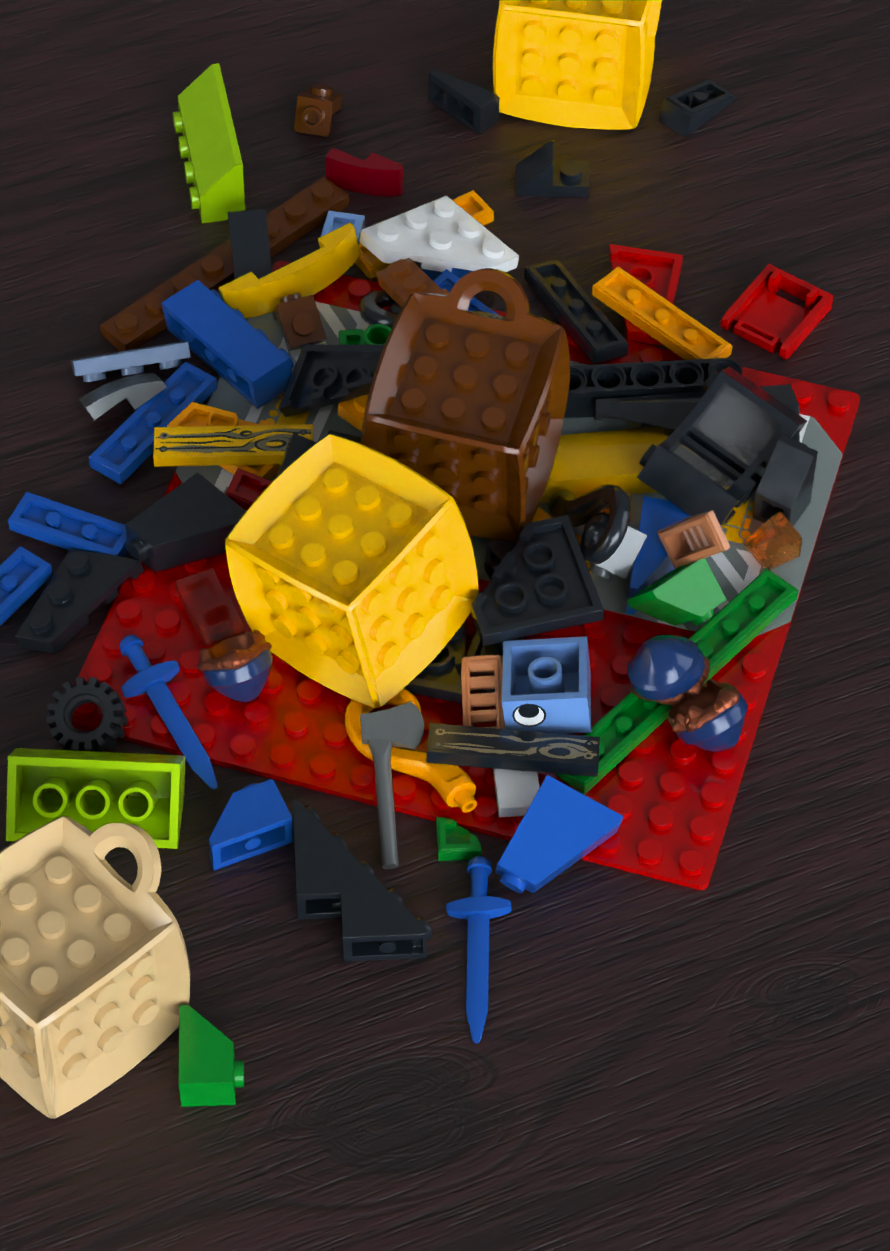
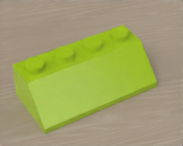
M216 63L210 65L178 95L179 111L173 112L175 133H182L183 135L178 137L181 159L188 158V161L184 162L186 183H193L194 187H189L192 210L199 209L202 223L228 220V212L245 211L243 163L220 64Z
M16 748L8 755L6 841H17L61 816H68L91 832H95L98 828L110 823L134 824L151 836L157 848L178 849L184 804L186 756Z

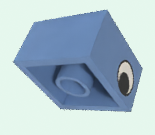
M587 636L503 641L502 707L505 729L557 734L591 732V668Z

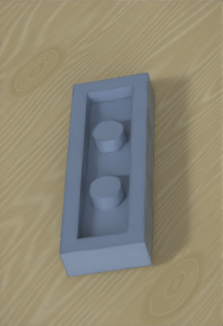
M180 341L73 359L71 364L74 376H83V382L106 379V371L121 369L122 376L145 372L144 365L159 363L160 369L182 366L183 358L190 357L188 342Z

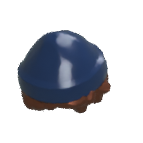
M254 630V633L246 632L245 634L221 641L212 648H202L197 669L203 672L207 684L220 694L239 702H250L259 696L268 680L273 662L270 651L272 645L265 640V635L261 634L258 630Z
M674 635L655 636L645 641L628 663L627 673L631 683L630 690L636 697L646 701H655L660 704L677 707L683 699L693 700L694 696L701 692L704 681L708 679L710 661L701 652L700 648L686 637Z
M710 679L707 681V686L703 685L701 692L696 694L693 700L683 699L677 707L673 706L669 710L668 722L672 727V731L676 733L677 737L684 744H692L712 752L731 749L738 743L748 705L736 687L726 682L718 683Z

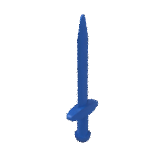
M136 635L125 636L120 642V652L123 656L129 658L137 674L121 687L124 697H135L147 693L183 756H186L185 759L190 768L209 788L217 789L218 784L210 758L165 684L180 671L178 662L175 660L152 666L142 649L143 641Z
M475 856L467 864V873L471 875L470 897L446 904L448 916L468 920L466 1014L471 1037L475 1044L481 1041L488 1014L490 919L503 916L512 911L510 900L488 896V875L492 873V865L483 856Z

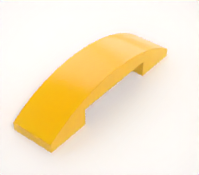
M350 222L318 238L320 249L260 279L251 271L219 287L220 296L231 309H238L245 318H251L273 312L276 305L280 304L279 299L287 295L301 293L303 298L318 293L341 277L361 255L354 225Z

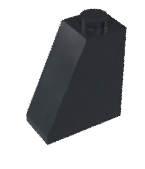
M197 472L125 524L127 536L126 549L133 559L140 560L141 563L143 562L154 572L226 553L225 539L246 511Z

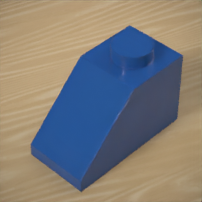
M273 779L262 783L249 784L242 790L232 793L209 838L210 863L214 871L294 842L293 819Z

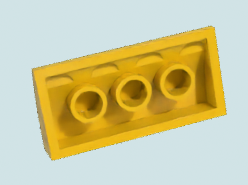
M654 426L640 429L632 428L561 435L552 471L540 503L549 502L552 495L561 490L571 491L577 497H580L597 487L608 484L619 486L627 495L657 492L638 479L637 476L643 469L639 462L652 444L658 446L668 438L667 435H664L663 427Z

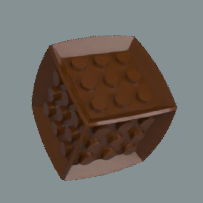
M484 268L468 273L456 282L449 295L433 293L410 294L390 331L373 377L364 413L361 444L399 461L452 496L463 516L470 536L519 541L521 532L528 523L532 522L552 471L561 436L570 384V356L565 329L563 326L550 320L530 314L528 299L520 283L508 273L498 269ZM481 291L496 292L505 301L507 308L506 319L488 317L469 311V303Z

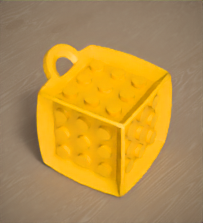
M499 0L493 48L494 94L500 97L499 112L526 120L564 127L601 130H629L636 128L641 118L650 87L655 36L662 0Z
M333 434L327 435L309 448L274 479L244 513L225 539L227 563L233 589L252 632L254 633V630H258L261 634H264L265 640L272 645L270 651L304 675L339 694L373 708L383 706L434 660L471 613V604L479 594L472 542L463 516L454 498L436 484L399 461L365 445Z

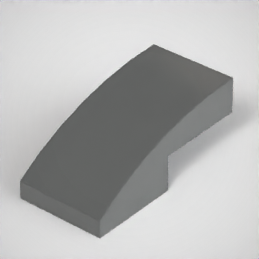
M155 373L138 374L107 383L80 398L79 401L95 420L124 399L136 410L167 387Z

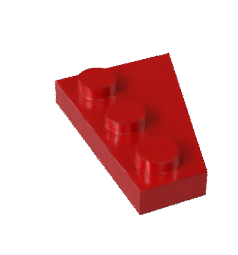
M609 244L608 255L612 271L619 266L674 305L683 255ZM622 316L627 341L664 346Z

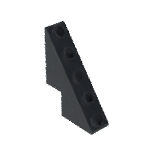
M293 799L298 920L341 918L344 962L427 958V941L433 937L427 922L420 916L414 917L404 907L399 894L392 888L386 889L376 879L371 866L364 860L358 861L349 852L344 839L336 832L331 834L321 823L318 814L311 806H304L298 799Z

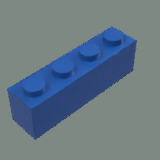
M197 280L161 302L167 330L180 341H187L189 349L257 409L285 392L292 375L291 369L294 367L288 352L283 348L278 349L269 341L266 334L260 328L255 329L246 322L243 314L238 309H231L224 303L216 290H209Z

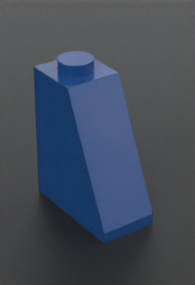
M547 775L500 858L495 873L502 876L500 882L509 889L518 893H523L524 889L535 893L616 834L624 816Z

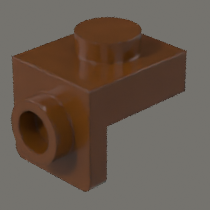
M313 84L311 88L304 90L297 97L294 130L324 137L330 135L332 117L341 108L343 94L332 92L333 88L331 86Z
M294 293L279 299L280 304L276 305L272 315L274 320L279 321L288 352L302 348L303 345H314L327 339L313 295L302 298L301 293Z

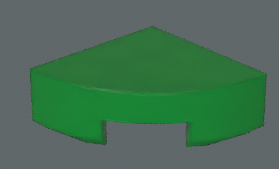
M436 817L438 861L471 860L475 856H481V845L475 834L457 825V821L453 819Z

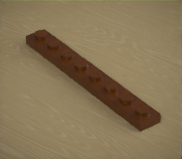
M323 176L266 214L270 257H274L324 223L328 211L340 212L348 207L349 194ZM230 239L100 325L101 336L120 351L137 349L167 329L161 302L197 280L209 290L214 289L220 293L219 287L234 280Z

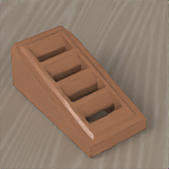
M713 510L678 520L657 532L674 568L731 548Z
M470 656L461 659L463 726H473V723L497 721V726L485 728L505 729L502 707L503 656ZM495 689L493 693L473 694V690ZM496 706V709L473 711V707Z

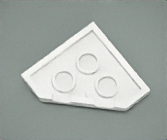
M448 196L362 229L359 242L383 263L391 264L399 261V259L406 260L410 258L412 261L421 262V269L444 272L446 269L452 272V268L470 271L492 268L508 272L517 268L519 260L518 254Z

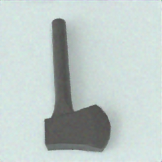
M412 702L382 711L360 714L362 744L369 745L374 761L381 865L383 869L399 867L391 769L392 746L415 750L420 744L424 733L422 714Z

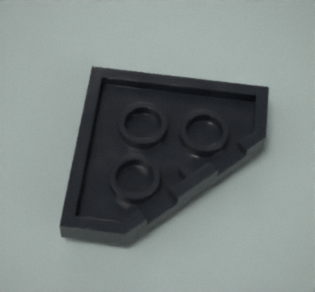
M568 515L528 523L521 532L520 540L511 552H507L493 572L492 580L483 593L479 592L471 604V615L482 646L603 620L604 614L603 606Z

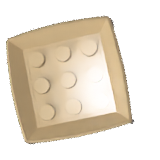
M61 816L30 832L0 851V1077L22 1098L48 1118L56 1119L110 1086L139 1064L179 1027V1005H189L190 966L185 941L173 913L156 893L161 878L159 851L151 836L134 824L110 823L98 828L95 832H91L68 816ZM116 847H124L135 856L138 871L133 885L125 881L106 861L105 856L110 850Z

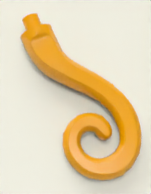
M405 688L384 704L399 706L412 702L421 712L417 698ZM351 699L345 713L346 732L356 749L373 761L369 745L362 744L360 714L369 713L374 708ZM392 746V770L427 781L438 791L450 807L459 806L464 813L475 809L477 802L473 795L476 792V786L460 766L426 763L427 752Z

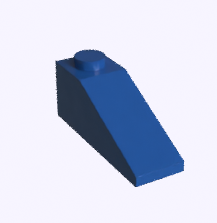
M644 496L639 531L646 534L647 537L633 563L628 599L674 569L657 532L673 522L690 517V515L669 500ZM627 603L626 614L634 615L637 610L630 608Z

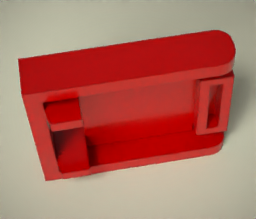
M768 264L726 311L721 319L720 327L729 331L735 325L733 334L771 353H775L780 347L779 357L787 360L832 309L834 295ZM780 289L805 301V309L776 295V292Z

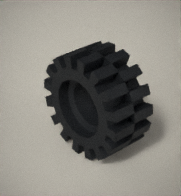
M83 677L75 678L76 684L71 685L69 681L62 684L65 690L62 693L56 690L52 695L55 699L54 704L48 703L47 707L50 716L46 717L53 737L65 750L105 752L104 749L107 747L114 750L118 746L115 742L117 737L123 739L126 733L122 729L123 725L128 726V718L124 713L127 712L126 707L115 690L106 682L100 683L94 677H90L89 681H85ZM86 703H94L100 706L103 717L100 725L95 730L80 732L74 729L72 717L79 706Z

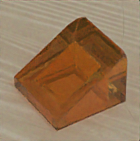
M779 512L744 541V545L764 569L771 570L800 556L802 537L788 519Z

